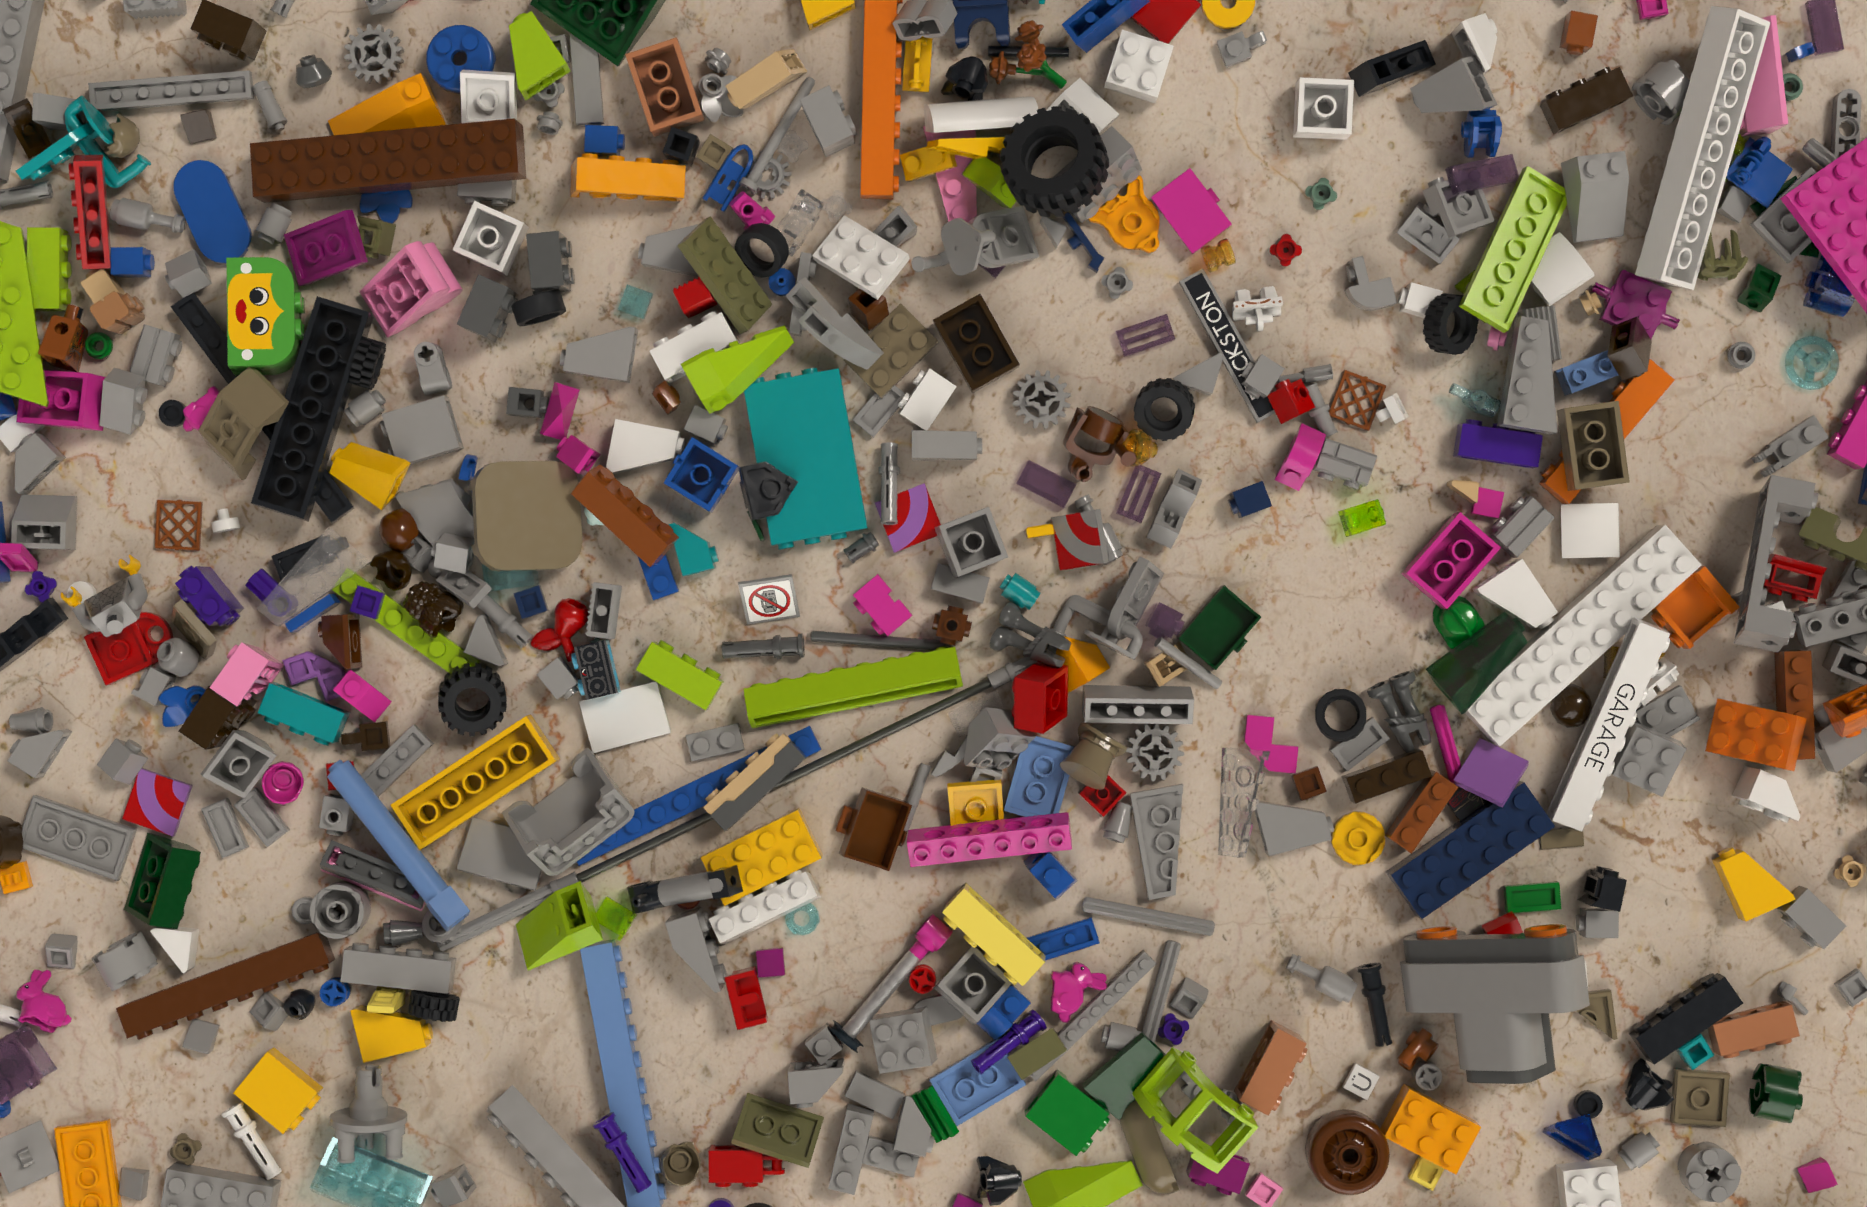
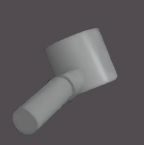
M1783 981L1777 990V994L1793 1004L1803 1015H1806L1808 1010L1797 998L1793 997L1797 988Z

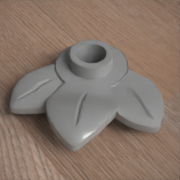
M707 74L700 79L698 84V90L702 96L700 106L702 112L710 121L716 122L720 118L721 113L728 117L742 116L743 109L735 107L730 102L727 95L729 92L725 87L738 77L733 75L720 77L717 74ZM713 85L716 91L708 90L707 86Z

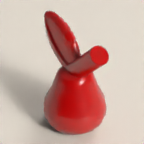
M567 598L562 599L556 605L554 628H547L536 633L531 640V646L538 650L551 651L562 645L566 659L570 662L572 661L571 654L575 653L571 637L586 625L589 613L583 603Z

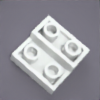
M1559 232L1551 238L1531 283L1534 291L1551 306L1595 275L1573 245Z
M1619 503L1561 504L1562 558L1620 557Z

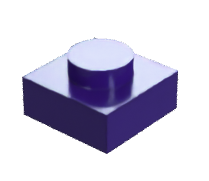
M357 585L350 612L378 619L386 593Z

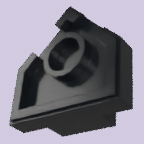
M766 461L738 468L746 509L748 508L751 521L778 515L798 481L782 473Z

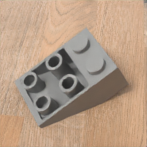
M699 907L670 916L665 925L673 949L715 993L720 992L725 984L724 977H727L724 964L718 963L717 954L720 952L716 938L711 939L709 934V928L712 926L708 913H703L702 908Z

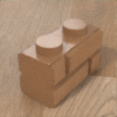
M113 291L104 297V301L99 300L90 306L91 313L102 329L121 335L131 329V325L135 326L145 319V315L142 312L145 309L143 304L136 296L131 297L128 293L121 294Z

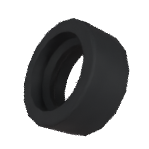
M752 224L738 237L735 243V251L753 276L761 278L770 277L786 263L789 256V246L785 237L778 229L769 224ZM751 238L759 239L771 248L774 255L773 262L763 261L752 252L750 247Z
M559 290L531 295L511 305L518 326L537 324L566 312Z
M1334 689L1327 692L1318 701L1315 709L1316 724L1320 732L1328 739L1336 742H1347L1356 738L1363 731L1366 724V707L1363 700L1355 692L1347 689ZM1345 700L1355 707L1357 719L1350 729L1337 731L1327 724L1325 711L1331 702Z

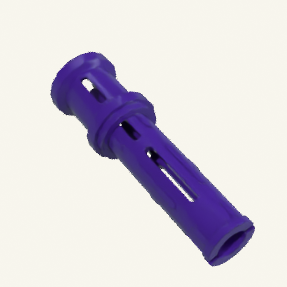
M1030 1010L1028 1012L1029 1015L1018 1024L1013 1023L1009 1029L1010 1032L971 1060L973 1067L979 1074L982 1075L988 1068L1018 1045L1028 1044L1029 1039L1040 1030L1044 1031L1047 1029L1045 1022L1035 1010Z
M611 1112L597 1120L593 1127L599 1130L606 1142L604 1144L606 1149L614 1152L623 1170L635 1187L636 1192L640 1193L650 1187L652 1182L626 1142L628 1139L626 1132L621 1131L614 1119L616 1115L614 1112Z

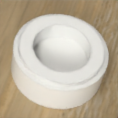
M78 581L71 585L82 595L81 604L86 599L97 594L96 589L89 582ZM70 587L67 591V598L73 595V590Z

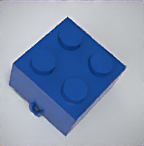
M692 437L682 454H678L674 459L673 464L675 465L665 479L664 484L712 513L739 471V466Z

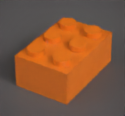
M1717 698L1705 751L1795 771L1807 718Z

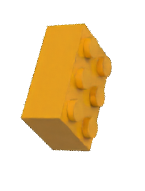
M1403 1084L1380 1129L1387 1139L1456 1175L1481 1126L1475 1120Z

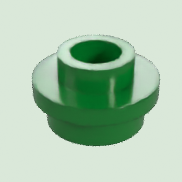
M95 332L86 339L85 349L92 358L104 359L111 354L113 342L107 334ZM99 341H102L104 347L102 350L98 351L96 349V344Z

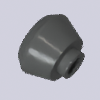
M308 55L299 59L300 63L296 66V83L299 86L311 88L330 80L332 71L322 58Z

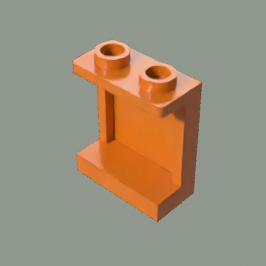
M1700 566L1651 610L1653 613L1651 618L1659 627H1665L1671 634L1669 636L1670 641L1677 648L1691 649L1694 646L1693 643L1724 616L1733 614L1740 606L1705 566Z

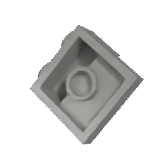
M1463 170L1449 175V180L1444 181L1443 177L1437 178L1428 183L1429 188L1423 190L1432 216L1440 215L1448 238L1483 227L1495 221L1475 171L1465 175Z

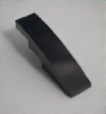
M53 597L46 599L30 614L21 617L5 632L0 633V671L28 652L69 619Z

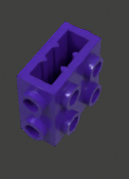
M190 566L180 573L181 579L175 583L180 589L177 592L184 602L193 605L197 610L195 615L204 625L221 627L226 624L230 626L241 617L238 613L244 607L211 567L196 566L194 568Z

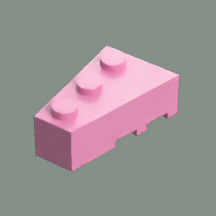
M241 642L239 646L236 644L228 653L227 658L229 661L210 686V689L234 705L239 706L243 698L245 700L251 698V692L257 695L267 689L269 683L275 680L284 664L261 648Z

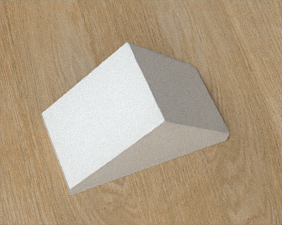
M178 926V929L155 927L150 930L182 973L195 967L199 929Z

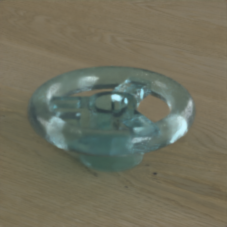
M1808 336L1797 340L1789 348L1785 358V369L1791 381L1807 390H1816L1827 386L1835 378L1839 368L1838 354L1833 345L1817 336ZM1815 344L1824 348L1827 353L1822 351L1807 353L1801 347ZM1794 356L1803 361L1806 369L1804 380L1794 370ZM1812 358L1817 362L1816 367H1813L1810 363ZM1828 361H1831L1828 374L1823 379L1814 382L1815 373L1824 371L1828 366Z

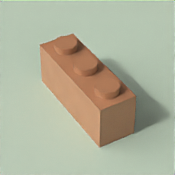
M1785 1001L1726 1015L1707 1028L1713 1052L1723 1056V1058L1737 1057L1740 1055V1051L1748 1049L1751 1052L1761 1051L1766 1048L1765 1045L1776 1043V1045L1788 1044L1792 1042L1791 1038L1800 1036L1793 1007Z

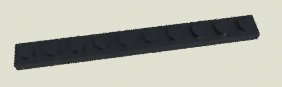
M195 293L171 306L173 311L225 381L229 384L239 376L234 375L228 367L227 336ZM276 422L262 428L270 441ZM325 469L316 497V503L333 524L353 510L354 507Z

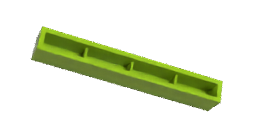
M943 646L931 652H913L905 657H888L875 663L862 662L855 667L845 669L838 667L820 674L807 673L803 677L795 679L782 678L774 683H757L743 690L748 720L751 728H757L963 687L956 648Z

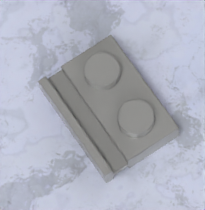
M1680 685L1653 699L1645 707L1641 706L1636 710V720L1638 723L1670 737L1700 720Z

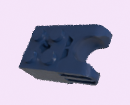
M953 0V5L958 13L954 19L955 43L958 49H966L968 47L970 31L973 25L981 21L989 22L995 27L996 38L1001 46L1010 45L1008 0Z

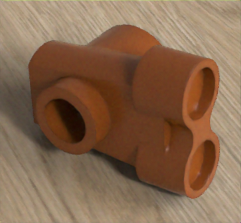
M1422 1028L1419 1033L1414 1030L1405 1042L1408 1047L1397 1058L1399 1060L1398 1063L1404 1069L1410 1071L1419 1057L1427 1062L1435 1053L1439 1044L1432 1040L1433 1035L1426 1029Z

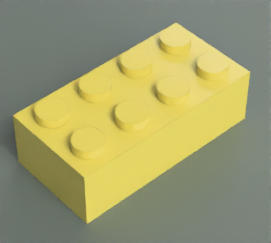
M967 883L944 906L942 913L945 917L943 920L954 930L959 927L965 934L963 938L972 947L976 948L978 945L984 950L985 954L983 956L993 966L999 964L1005 971L1004 976L1014 985L1020 983L1024 986L1045 963V954Z

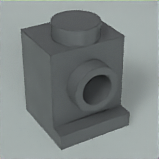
M509 387L506 414L510 416L542 418V413H546L549 399L544 397V391ZM528 399H533L534 406L530 409L526 408L525 402Z

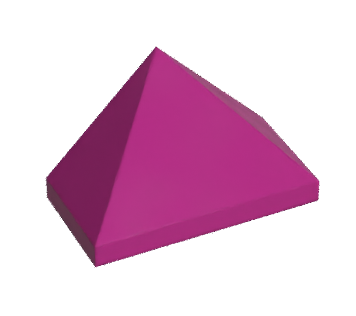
M554 382L540 434L559 440L567 437L579 389Z

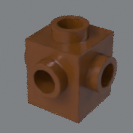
M948 605L947 610H941V615L935 613L932 629L937 630L936 636L941 637V643L956 646V641L962 642L963 636L969 638L972 622L967 621L968 615L963 614L964 609ZM950 620H954L957 623V628L954 631L947 629V623Z

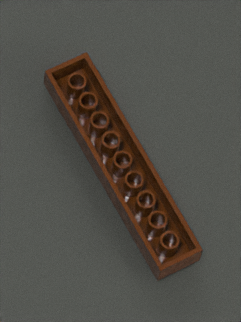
M515 118L250 143L253 197L263 203L526 179L523 125Z

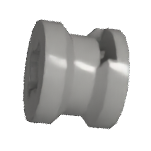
M1423 1060L1416 1063L1413 1067L1412 1078L1420 1088L1430 1091L1439 1087L1442 1081V1073L1434 1063Z

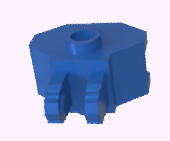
M1488 108L1469 111L1466 121H1462L1461 136L1464 138V155L1467 158L1474 157V148H1485L1488 157H1495L1502 135V122L1500 116L1496 114V110Z

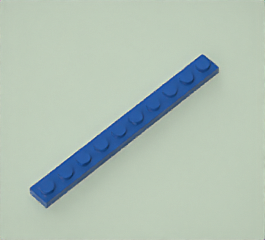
M810 725L788 736L807 757L822 750ZM766 746V747L761 748V749H759V750H757V751H755V752H758L759 755H760V754H761L762 752H764L768 747ZM755 752L634 809L633 818L578 860V865L580 866L705 806L708 803L705 798L716 788L719 791L728 785L725 780L736 770L741 773L747 767L745 761Z

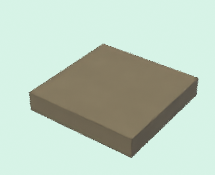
M181 599L174 604L171 622L190 644L197 648L198 653L204 659H208L214 654L217 639Z
M1674 1068L1672 1086L1674 1100L1671 1102L1670 1122L1726 1127L1730 1073Z

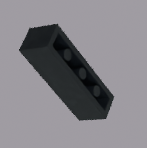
M1711 973L1705 976L1700 981L1701 984L1693 990L1687 989L1678 996L1679 1000L1671 1005L1666 1004L1656 1011L1657 1015L1650 1020L1644 1019L1633 1027L1634 1031L1629 1033V1035L1649 1062L1655 1065L1743 1004L1725 976L1718 973Z

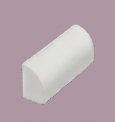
M1029 96L924 104L925 132L940 133L1013 127L1015 123L1021 124L1024 121L1022 117L1030 113L1031 116L1037 114L1038 105L1035 98Z

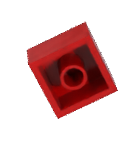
M1037 661L1014 677L1012 683V691L1014 692V705L1012 708L1014 728L1044 734L1068 716L1067 665H1063L1060 668Z

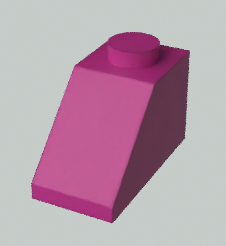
M570 435L569 438L564 437L556 448L559 451L556 457L575 472L584 476L591 470L601 455L574 435Z
M348 669L332 688L334 692L373 722H376L392 702L351 669Z

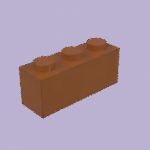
M1430 770L1432 776L1423 779L1385 833L1387 838L1411 854L1458 789V786L1433 770Z

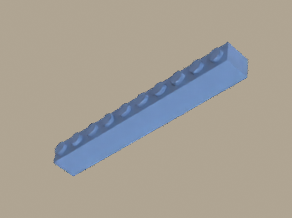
M615 939L597 942L580 949L609 1109L610 1113L614 1112L616 1115L615 1121L621 1131L627 1134L628 1139L626 1142L652 1182L650 1187L637 1193L620 1164L627 1206L662 1207L663 1200L667 1199L665 1184H660L658 1173H661L660 1157H655L654 1147L657 1146L655 1131H650L648 1121L652 1120L650 1104H645L644 1094L647 1093L645 1077L641 1078L639 1067H642V1058L640 1051H636L634 1041H637V1031L635 1024H630L629 1014H632V1004L630 998L625 997L624 988L628 987L625 971L621 972L619 964L620 961H623L620 945L616 946Z

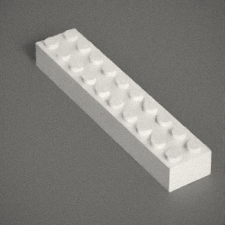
M1711 6L1635 275L1667 285L1694 290L1771 22L1740 9Z
M1657 525L1561 611L1551 624L1542 628L1462 700L1458 706L1492 744L1501 746L1624 636L1633 617L1640 620L1644 618L1701 566V563L1666 525Z

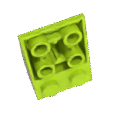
M581 881L555 891L516 924L528 971L603 940L592 897Z

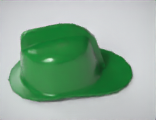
M1458 596L1448 609H1441L1439 606H1435L1433 622L1447 645L1455 653L1462 656H1472L1483 649L1488 639L1487 628L1474 606L1466 598Z

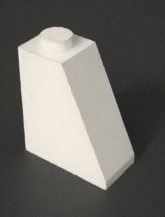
M615 419L606 468L613 474L674 460L677 454H682L685 438H681V432Z
M1523 559L1514 560L1472 588L1475 594L1531 628L1539 626L1542 629L1554 621L1552 617L1558 613Z

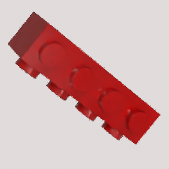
M75 155L73 163H69L70 180H75V190H71L72 207H77L78 217H73L74 233H79L80 244H76V258L82 261V269L111 268V244L103 155Z

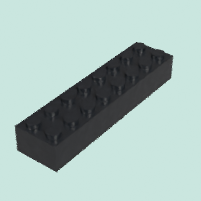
M316 297L285 394V398L289 403L279 421L276 422L251 504L309 522L351 391L352 384L349 378L352 369L351 365L354 361L353 357L356 354L357 346H359L362 337H368L374 318L370 312L322 297Z

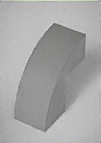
M1180 469L1177 470L1146 538L1170 549L1172 548L1179 535L1183 521L1198 494L1202 483L1201 479Z

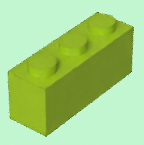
M27 227V266L32 287L34 311L65 312L67 305L71 304L72 296L70 289H68V278L71 277L72 268L70 262H68V251L72 248L71 236L68 235V231L62 228Z
M660 640L659 643L651 642L636 670L702 709L708 710L724 681L719 679L721 674L710 667L703 670L696 666L698 661L685 653L682 657L672 652L674 647L663 640Z

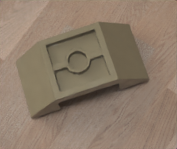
M248 367L219 392L198 431L205 443L241 480H244L256 462V459L249 451L263 426L279 421L289 401L255 367Z

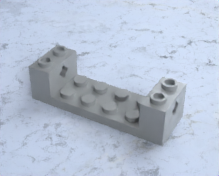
M1770 475L1761 489L1734 644L1779 652L1784 645H1788L1789 639L1794 637L1796 631V622L1792 621L1794 612L1764 607L1767 589H1763L1765 579L1768 580L1771 573L1772 564L1767 562L1769 554H1773L1776 544V538L1772 537L1774 528L1778 527L1779 521L1800 525L1805 517L1810 516L1811 509H1815L1818 500V493L1814 492L1816 483Z

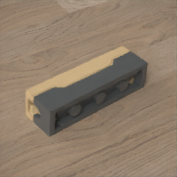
M777 733L765 743L768 748L760 755L758 752H755L745 761L747 767L741 773L736 770L725 780L728 784L721 791L716 788L705 798L708 803L703 808L711 814L710 816L724 831H728L807 758L785 733L781 736Z

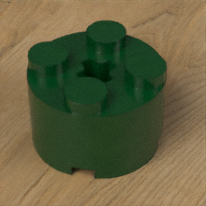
M1759 1063L1752 1076V1079L1757 1080L1755 1088H1750L1749 1090L1750 1113L1754 1114V1117L1791 1123L1795 1109L1800 1110L1803 1103V1095L1798 1093L1802 1078L1801 1071Z

